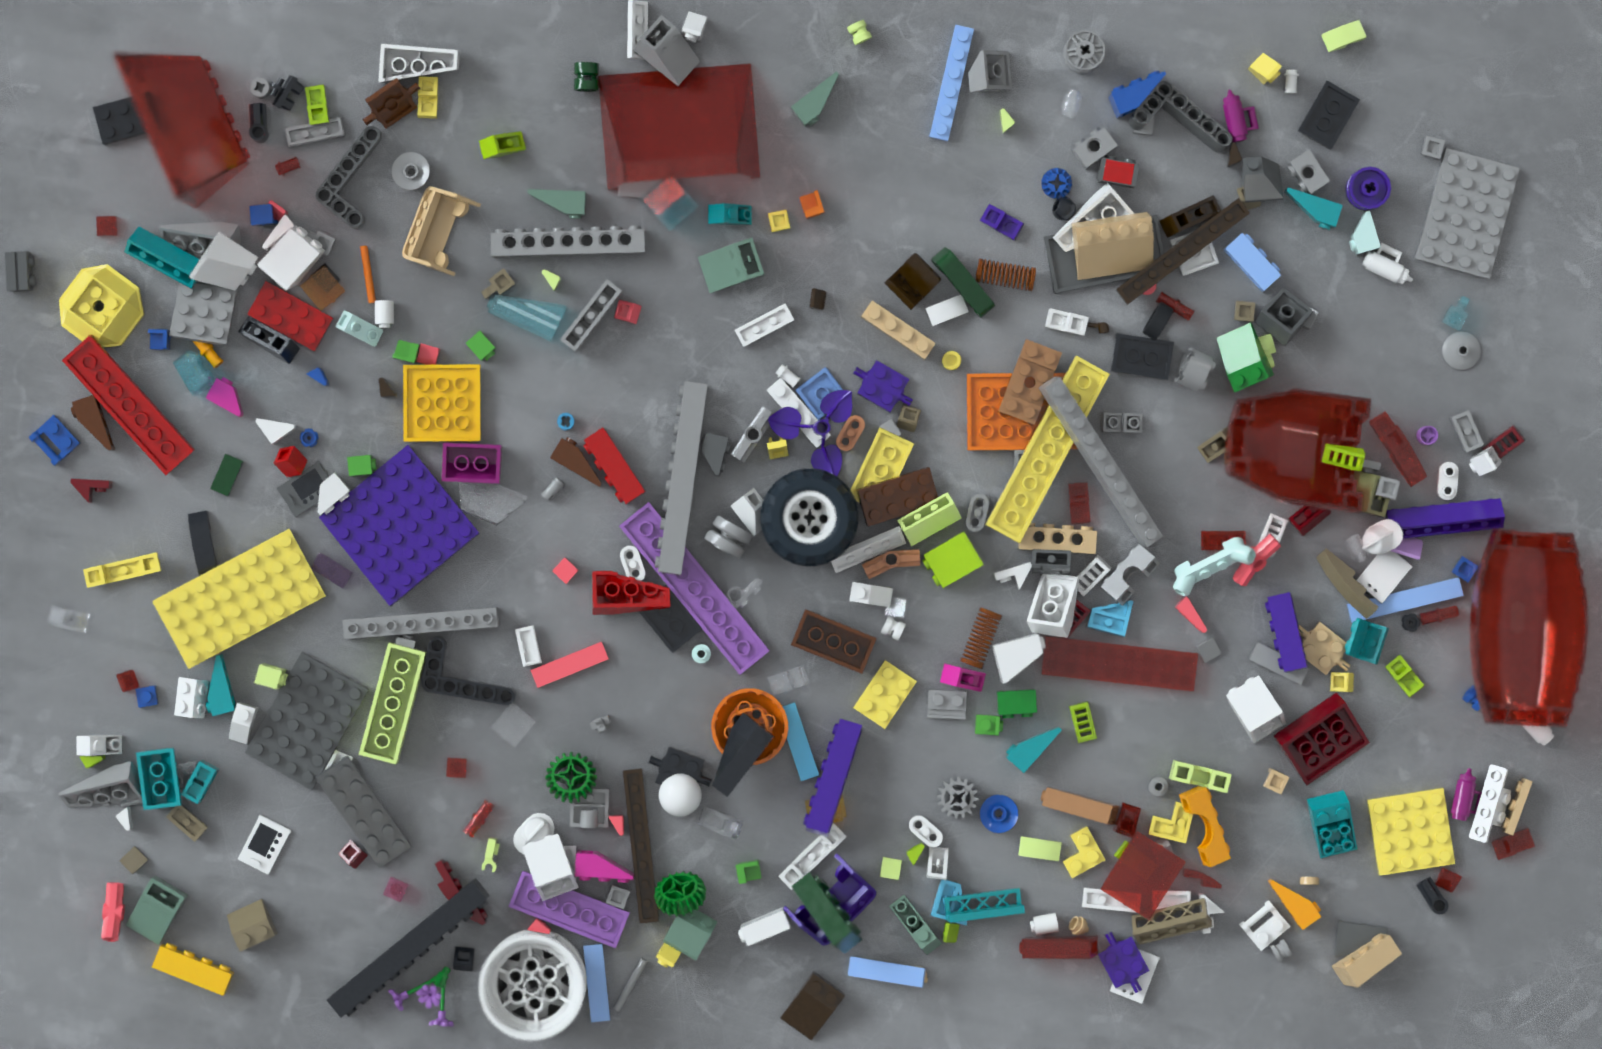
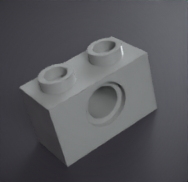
M1097 127L1089 133L1090 138L1087 140L1082 138L1074 144L1075 148L1072 152L1085 170L1118 146L1105 127L1101 130ZM1096 142L1099 150L1096 152L1091 151L1089 143Z
M1310 149L1288 163V171L1292 177H1297L1300 182L1298 186L1304 193L1312 194L1330 182ZM1305 168L1311 170V178H1305L1303 176V170Z

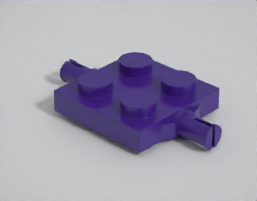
M877 360L867 373L856 367L853 374L863 379L862 386L857 392L858 395L889 413L899 401L910 406L913 399L903 394L904 388L909 381L907 377Z
M1112 931L1109 932V935L1107 933L1105 936L1110 945L1106 950L1098 953V956L1114 987L1118 988L1130 983L1135 993L1138 990L1141 991L1142 988L1137 979L1150 970L1132 936L1123 941H1116Z

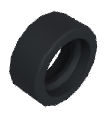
M1160 302L1148 320L1143 334L1156 340L1169 321L1174 309Z

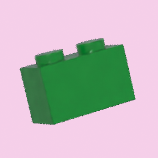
M1035 689L996 691L998 715H1002V718H1014V714H1021V717H1033V713H1037Z

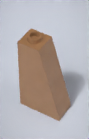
M1051 787L1043 790L1041 795L1042 806L1104 824H1115L1120 807Z

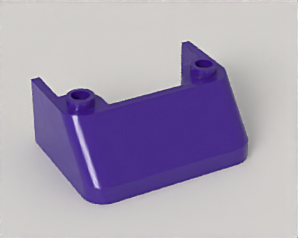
M836 854L834 857L842 865L837 867L835 877L838 881L829 891L838 898L840 907L848 912L851 917L849 920L852 922L874 900L876 890L849 863ZM805 905L798 907L795 913L786 906L783 908L801 929L821 945L826 946L831 943Z

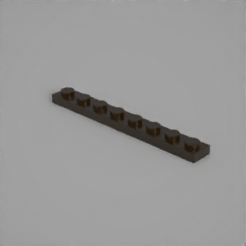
M1239 198L1117 288V293L1126 305L1130 304L1249 215L1250 212Z
M642 768L623 770L639 922H658L659 916L654 898L655 880Z

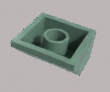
M693 910L692 914L686 913L685 916L679 914L678 917H675L662 942L697 960L718 921L698 910Z

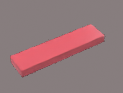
M601 641L530 671L537 688L606 661L609 658Z

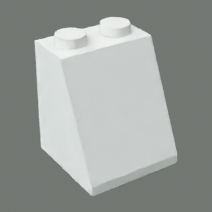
M300 226L290 228L257 265L285 290L297 286L325 252L322 244L307 236V231Z
M218 232L201 256L189 278L235 291L239 285L244 286L249 278L247 274L252 275L257 267L255 262L258 257Z
M1035 633L992 644L1002 683L1011 680L1043 654L1042 649L1045 648L1043 637H1039V634Z
M1259 675L1247 679L1245 684L1239 688H1232L1226 695L1229 704L1253 743L1258 742L1286 725L1283 711Z
M559 834L548 835L540 841H532L522 847L542 901L579 888Z

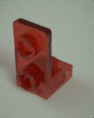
M1201 531V550H1224L1222 543L1234 537H1241L1246 545V532Z

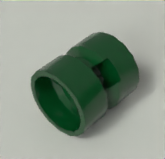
M574 63V74L577 76L574 79V91H599V80L596 78L599 75V63Z

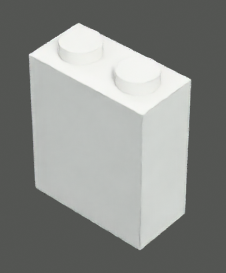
M781 907L741 924L738 934L742 943L746 942L747 946L790 929V922L785 910Z

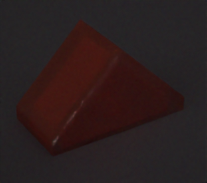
M1123 802L1113 831L1134 838L1141 808Z

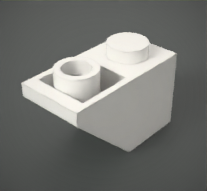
M688 12L682 28V36L685 37V40L696 43L697 40L701 41L708 20L706 16Z
M336 472L320 484L319 515L323 512L327 515L335 508L333 506L338 500L342 502L349 496L347 492L350 491V488Z
M755 488L731 505L753 536L762 530L760 513L763 499Z
M121 734L76 736L77 755L122 754Z

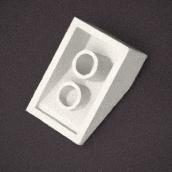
M1062 574L1041 575L1026 621L1032 633L1068 638L1074 618L1079 577Z

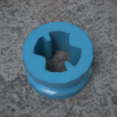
M562 413L557 419L559 428L565 431L572 429L575 423L573 416L569 413ZM569 417L570 426H562L561 419Z

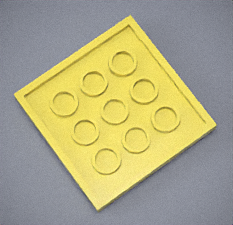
M1444 788L1367 799L1379 876L1455 864Z

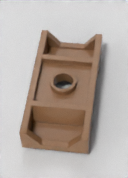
M1026 339L998 412L1035 425L1044 401V396L1039 387L1053 377L1062 353ZM1027 377L1034 378V387L1028 388L1025 386L1024 381Z

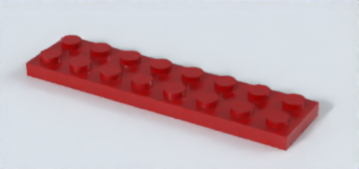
M89 335L61 360L165 475L171 472L195 450L92 335Z

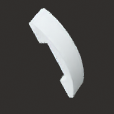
M833 823L829 837L819 835L778 877L793 890L791 886L817 866L847 836Z

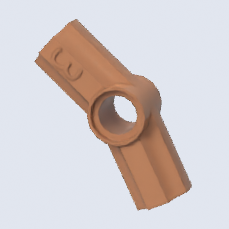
M920 550L887 551L862 564V567L868 579H871L891 568L920 566ZM888 554L896 556L895 564H887L886 556Z

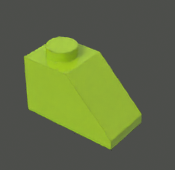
M522 131L496 134L479 140L483 159L501 157L526 150Z

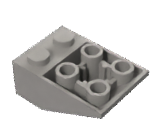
M662 15L643 34L633 49L677 86L682 83L700 62L677 27Z

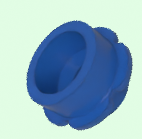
M310 428L301 432L300 440L303 446L314 447L319 439L317 432Z

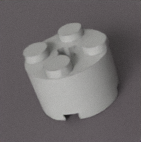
M1190 347L1188 350L1191 352L1189 355L1184 354L1178 365L1176 374L1179 376L1178 379L1174 378V381L1196 392L1199 389L1204 390L1208 382L1206 378L1209 372L1212 373L1216 362L1213 361V357Z

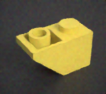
M1263 53L1248 70L1264 85L1267 81L1271 84L1281 74L1278 70L1282 66Z
M663 943L656 955V958H658L657 962L666 968L668 966L673 967L682 952Z

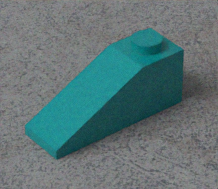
M1289 187L1285 189L1284 193L1315 223H1318L1320 228L1330 230V228L1336 227L1342 204Z
M223 654L216 656L207 697L208 702H206L207 711L212 716L235 711L236 708Z
M1055 727L1018 742L1016 745L1012 744L1006 751L1008 754L1006 758L1025 773L1062 729Z

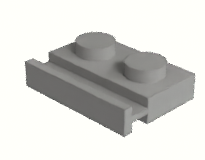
M928 689L927 717L966 719L967 691Z

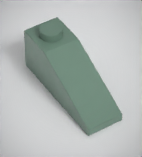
M837 71L791 106V110L805 127L808 124L811 127L820 120L818 116H820L839 77Z
M528 189L530 196L565 215H570V219H581V216L586 214L585 191Z

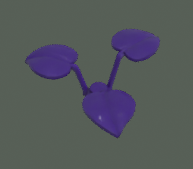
M838 390L827 394L820 404V410L827 414L825 420L816 421L813 425L800 424L801 414L793 407L781 408L768 417L771 429L784 439L796 438L799 435V428H812L816 435L822 437V449H816L811 456L812 467L825 470L835 476L839 474L842 465L841 451L833 444L825 447L826 434L830 431L829 418L833 422L841 423L850 417L852 413L851 391Z

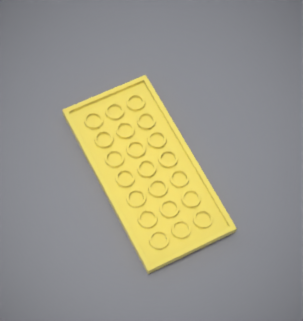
M287 529L152 602L188 669L324 598L326 595L291 530Z

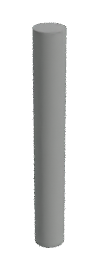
M640 959L614 1005V1010L620 1012L648 961Z

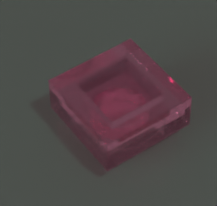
M391 876L383 895L401 902L409 884Z

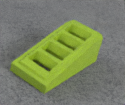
M1326 444L1322 462L1354 471H1362L1365 452L1362 448ZM1331 451H1334L1333 458H1329ZM1339 453H1342L1341 459H1338Z
M1088 701L1070 705L1069 710L1078 743L1097 739ZM1085 709L1086 711L1084 713L1075 714V711ZM1084 716L1088 718L1087 720L1077 722V718ZM1089 723L1090 727H1086L1083 729H1079L1078 727L1080 725ZM1091 730L1090 735L1081 737L1080 733Z

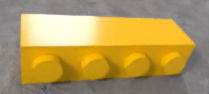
M171 943L162 944L159 947L152 965L154 969L222 996L226 994L234 972L230 971L231 968L223 964H220V966L215 965L213 960L202 957V959L197 958L195 953L184 950V952L177 950V946Z

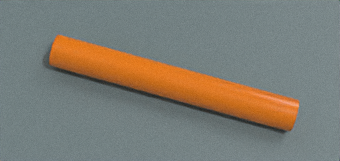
M360 246L368 303L371 304L375 303L376 298L368 246Z

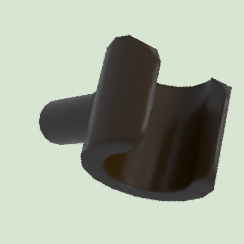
M1105 322L1087 323V327L1098 328L1099 334L1109 332V325Z

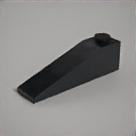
M744 712L731 728L712 784L714 788L726 797L730 795L774 737L773 734Z

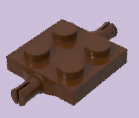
M395 78L365 99L372 113L362 120L366 125L377 120L387 129L417 108L411 95L421 88L417 83L406 88Z

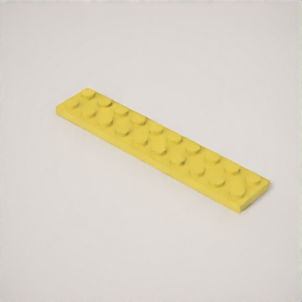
M1075 356L1062 381L1087 418L1110 374ZM1050 405L1045 411L985 524L1017 543H1020L1073 444L1072 439Z

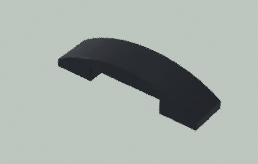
M207 510L188 514L190 536L199 576L217 567Z

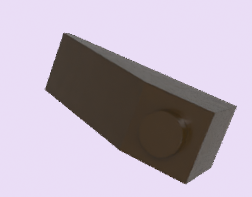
M1213 195L1175 212L1159 222L1167 238L1215 216L1221 209Z

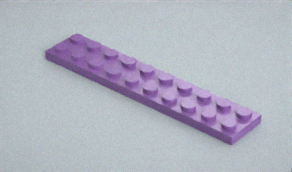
M648 502L619 525V527L741 675L770 650L686 547L681 575L658 572V568H655L656 556L660 557L661 549H658L657 545L659 537L663 536V530L660 529L662 517Z

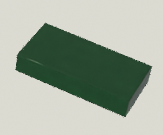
M225 454L210 489L229 496L244 461Z

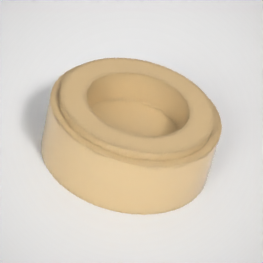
M1301 877L1300 885H1319V878Z

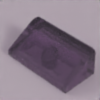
M319 552L311 569L341 588L345 587L354 573L322 552Z

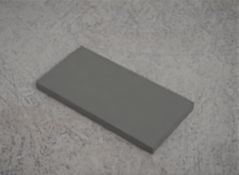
M1152 215L1153 261H1155L1164 254L1157 215ZM1055 235L1043 237L1054 294L1131 279L1140 272L1135 271L1078 280L1074 249L1065 252L1053 239Z

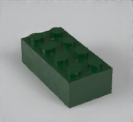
M809 872L791 886L834 947L845 954L863 940L859 935L861 930L855 923L853 924L849 920L851 917L848 912L840 907L838 898L831 894L828 890L830 888L823 879L821 880L818 875L814 876Z

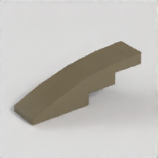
M1327 548L1324 549L1316 559L1325 574L1350 605L1366 619L1376 612L1378 606L1364 595L1367 589L1353 578L1356 572Z

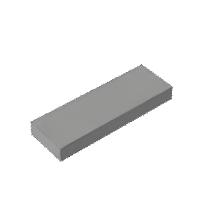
M342 117L329 119L328 123L315 125L307 123L284 128L289 148L345 136Z
M1257 642L1249 660L1299 685L1302 684L1309 667L1285 673L1283 669L1280 670L1278 658H1281L1280 653Z

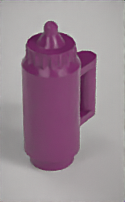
M1229 89L1227 97L1223 98V109L1227 130L1232 136V143L1247 140L1246 135H1248V131L1257 130L1259 126L1255 106L1243 108L1239 96L1234 95L1232 90ZM1244 111H1248L1251 126L1249 128L1246 126Z
M1468 768L1465 774H1460L1457 780L1451 809L1453 819L1467 821L1470 813L1476 814L1482 792L1475 790L1476 777L1472 775L1471 768ZM1474 794H1478L1474 811L1471 810Z

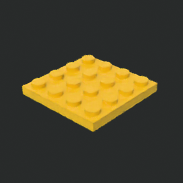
M480 364L403 365L404 442L481 441Z

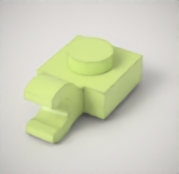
M1268 334L1258 337L1269 364L1273 368L1275 364L1271 354L1276 353L1272 335Z
M489 837L482 870H485L486 864H491L493 866L492 872L496 871L497 865L493 857L498 855L500 844L497 843V838Z

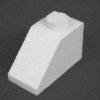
M1490 446L1474 455L1470 459L1471 463L1469 465L1474 473L1482 476L1497 469L1502 461L1493 446Z
M852 582L849 601L890 607L893 588Z
M242 702L237 703L228 739L244 744L248 743L258 707Z

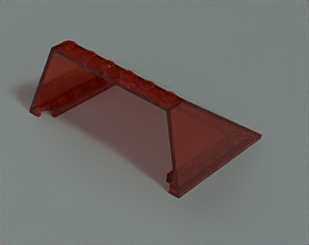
M112 54L177 200L195 209L250 164L248 158H250L249 152L240 143L243 140L239 130H235L232 125L235 123L231 112L227 113L224 107L227 105L223 94L219 95L217 91L219 84L216 78H212L209 73L212 69L207 59L204 60L201 56Z
M751 63L694 68L679 86L674 84L660 71L598 76L608 191L617 190V187L630 182L729 174L745 175L751 177V179L760 178Z

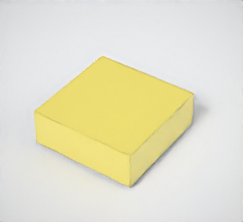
M787 209L768 213L772 232L791 229Z

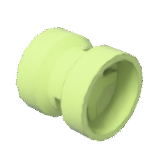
M860 20L847 27L848 32L853 36L855 45H859L872 38L871 33L866 29L864 20Z

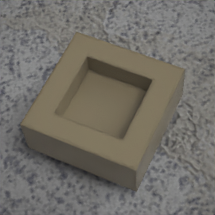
M1235 301L1234 320L1254 322L1255 303Z

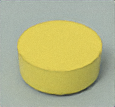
M955 351L946 352L942 357V364L947 370H955L961 364V357Z

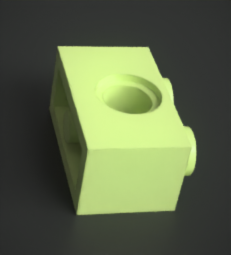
M266 663L259 664L254 683L279 689L286 685L287 669Z

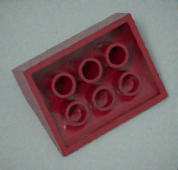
M1337 692L1273 735L1306 786L1370 743L1346 702Z

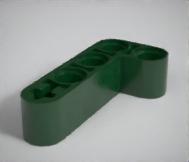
M944 247L930 259L980 318L996 306L951 250Z

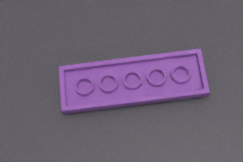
M524 870L521 873L508 906L613 948L617 947L630 913L575 890L542 901L531 873Z

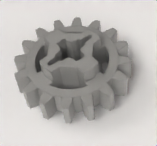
M951 777L950 783L944 781L945 787L938 788L942 793L936 795L937 798L941 799L937 804L944 806L941 811L947 810L948 817L953 813L955 819L958 818V814L965 818V812L971 814L970 808L977 807L973 803L978 801V798L974 797L977 790L971 789L974 786L973 783L967 785L968 779L966 778L961 782L960 777H957L956 781ZM962 785L964 787L962 789H954L952 786ZM948 791L949 800L945 803V793ZM955 793L957 795H959L960 793L962 794L960 797V802H958L957 800L955 802L953 801V795ZM968 793H970L969 804L965 802ZM953 806H960L962 810H953L951 808Z

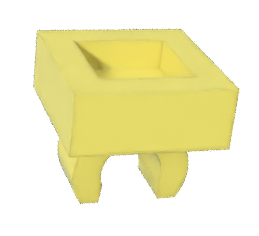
M779 436V441L773 442L772 437L769 438L767 447L770 459L789 456L786 440Z

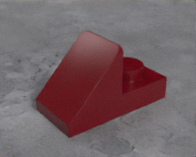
M71 479L70 481L88 503H92L93 488H95V492H106L107 488L112 489L113 482L86 479Z

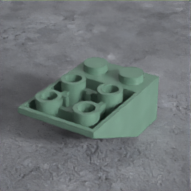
M753 238L728 245L698 257L710 293L764 276Z
M154 876L142 893L126 926L159 945L188 895L159 877Z

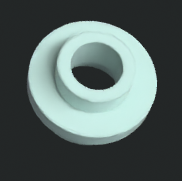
M704 644L696 645L692 650V658L697 663H705L711 657L709 647ZM700 650L705 652V656L702 658L698 656V651Z

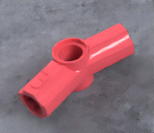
M1269 534L1258 545L1252 546L1256 553L1253 563L1250 565L1241 563L1232 579L1241 586H1247L1254 574L1266 566V560L1281 547V544L1273 535Z
M107 882L106 902L103 905L102 912L104 921L101 939L107 942L119 941L121 921H123L125 905L123 904L124 883Z

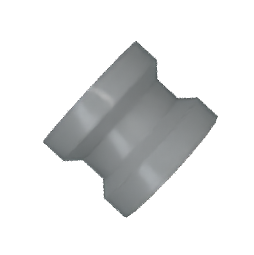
M255 78L250 84V90L256 97L266 98L271 92V85L264 78Z
M1284 939L1280 940L1277 945L1273 944L1270 946L1279 963L1283 961V958L1293 956Z

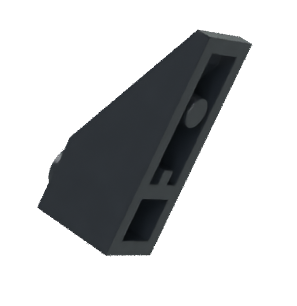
M248 316L238 331L247 339L288 364L291 363L300 350L290 338Z

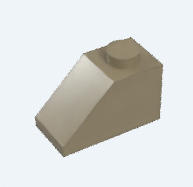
M1231 423L1199 445L1197 449L1207 463L1235 446L1244 437L1236 425Z

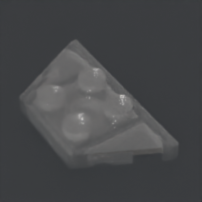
M458 482L461 511L496 526L524 504L528 498L526 495L496 483Z

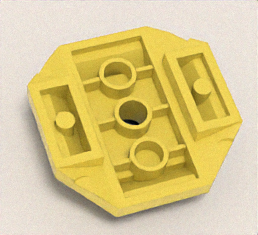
M108 264L81 269L59 299L61 326L81 341L92 335L103 348L122 346L145 315L140 288ZM102 301L104 309L98 312L95 306L98 302Z

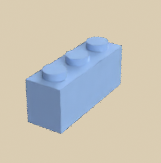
M1241 233L1223 250L1263 292L1281 276L1279 273L1280 269L1274 262L1270 263L1266 259L1267 255L1261 248L1257 249L1253 245L1254 240L1248 234L1244 235Z

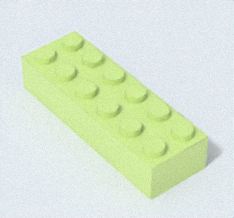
M392 642L388 643L359 755L398 764L426 660V651L396 645Z

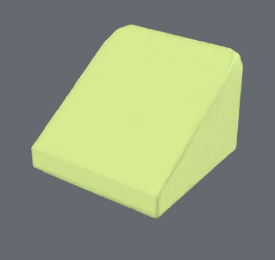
M1002 108L1000 110L1002 133H1005L1015 124V121Z
M545 269L542 270V274L552 289L556 291L561 278Z
M883 857L880 877L899 880L902 860Z

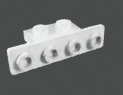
M1492 764L1489 766L1469 838L1487 843L1492 825L1501 827V824L1504 822L1506 807L1511 800V790L1503 788L1508 769Z

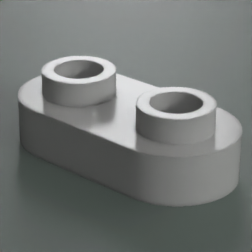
M983 494L974 495L969 503L965 524L973 532L982 530L985 525L989 500ZM977 500H981L983 502L982 507L976 506ZM975 518L979 521L977 526L972 525V519Z

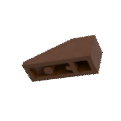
M93 395L73 401V407H71L73 417L77 418L108 451L115 450L99 401Z
M568 437L566 440L561 438L550 458L601 487L602 482L581 450L576 447L577 442Z

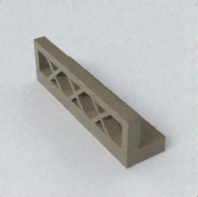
M1205 898L1131 916L1133 936L1139 945L1212 927V920L1207 913ZM1202 906V912L1195 914L1191 912L1194 907ZM1177 911H1184L1181 917H1173ZM1160 915L1166 916L1162 922L1155 921ZM1144 919L1148 921L1144 926L1138 927L1137 921Z

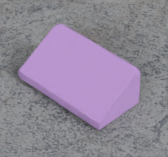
M1404 538L1401 544L1391 551L1420 560L1423 541L1417 538Z

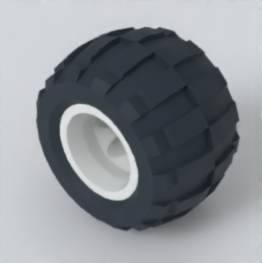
M815 468L795 470L777 480L767 492L760 513L761 527L768 545L784 560L800 566H819L837 559L852 543L859 522L856 500L847 485L837 476L825 470ZM801 501L808 503L806 509L800 508L799 504ZM815 502L821 503L822 507L820 510L814 509L813 505ZM809 509H811L812 516H815V520H811L810 526H808L807 519H804V515L808 514ZM794 512H798L800 518L796 521L791 518ZM823 514L828 518L825 523H821L819 517ZM799 525L805 526L806 530L804 533L798 532L797 527ZM813 526L819 527L820 531L818 534L811 532Z

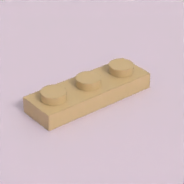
M1522 778L1521 781L1517 782L1515 786L1516 795L1509 803L1508 809L1510 812L1502 823V832L1514 835L1533 781Z

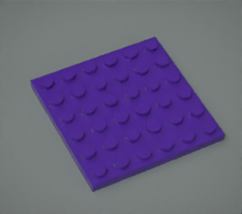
M409 445L404 447L349 492V496L342 502L338 501L333 505L335 508L327 515L324 513L319 517L389 606L394 605L480 534Z

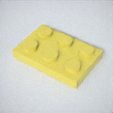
M885 660L853 708L886 729L917 681Z

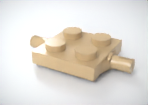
M1320 621L1309 632L1299 625L1308 662L1325 675L1336 665H1339L1345 671L1348 670L1351 665L1342 659L1346 651V642Z

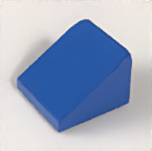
M318 367L306 373L322 385L329 386L322 368Z

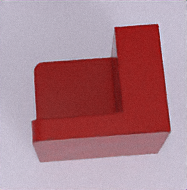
M295 446L280 448L274 464L286 477L301 475L307 463V459Z

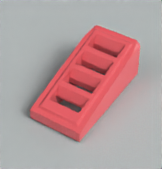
M1184 596L1175 606V609L1201 633H1205L1207 631L1205 624L1189 598Z

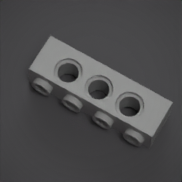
M606 279L560 341L577 353L623 291Z

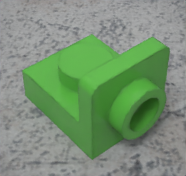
M976 714L975 734L999 736V732L1003 731V720H1000V716Z

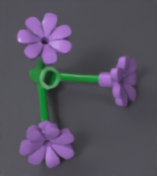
M445 966L436 976L408 992L404 991L399 994L394 989L388 990L395 1001L396 1007L401 1012L404 1010L403 1000L409 998V995L417 991L416 994L421 996L419 1002H426L425 1006L427 1008H431L432 1004L435 1006L440 1004L438 1018L429 1022L428 1026L454 1027L453 1021L445 1019L446 1011H444L446 981L449 978L448 974L451 971L450 968ZM438 987L441 988V993L437 992Z

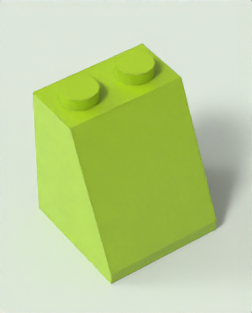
M964 531L923 555L925 559L922 560L927 570L931 568L934 576H932V579L937 587L941 585L942 588L984 565Z

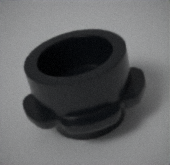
M1409 613V615L1403 616L1402 628L1406 631L1409 630V632L1416 631L1420 626V619L1417 618V615Z

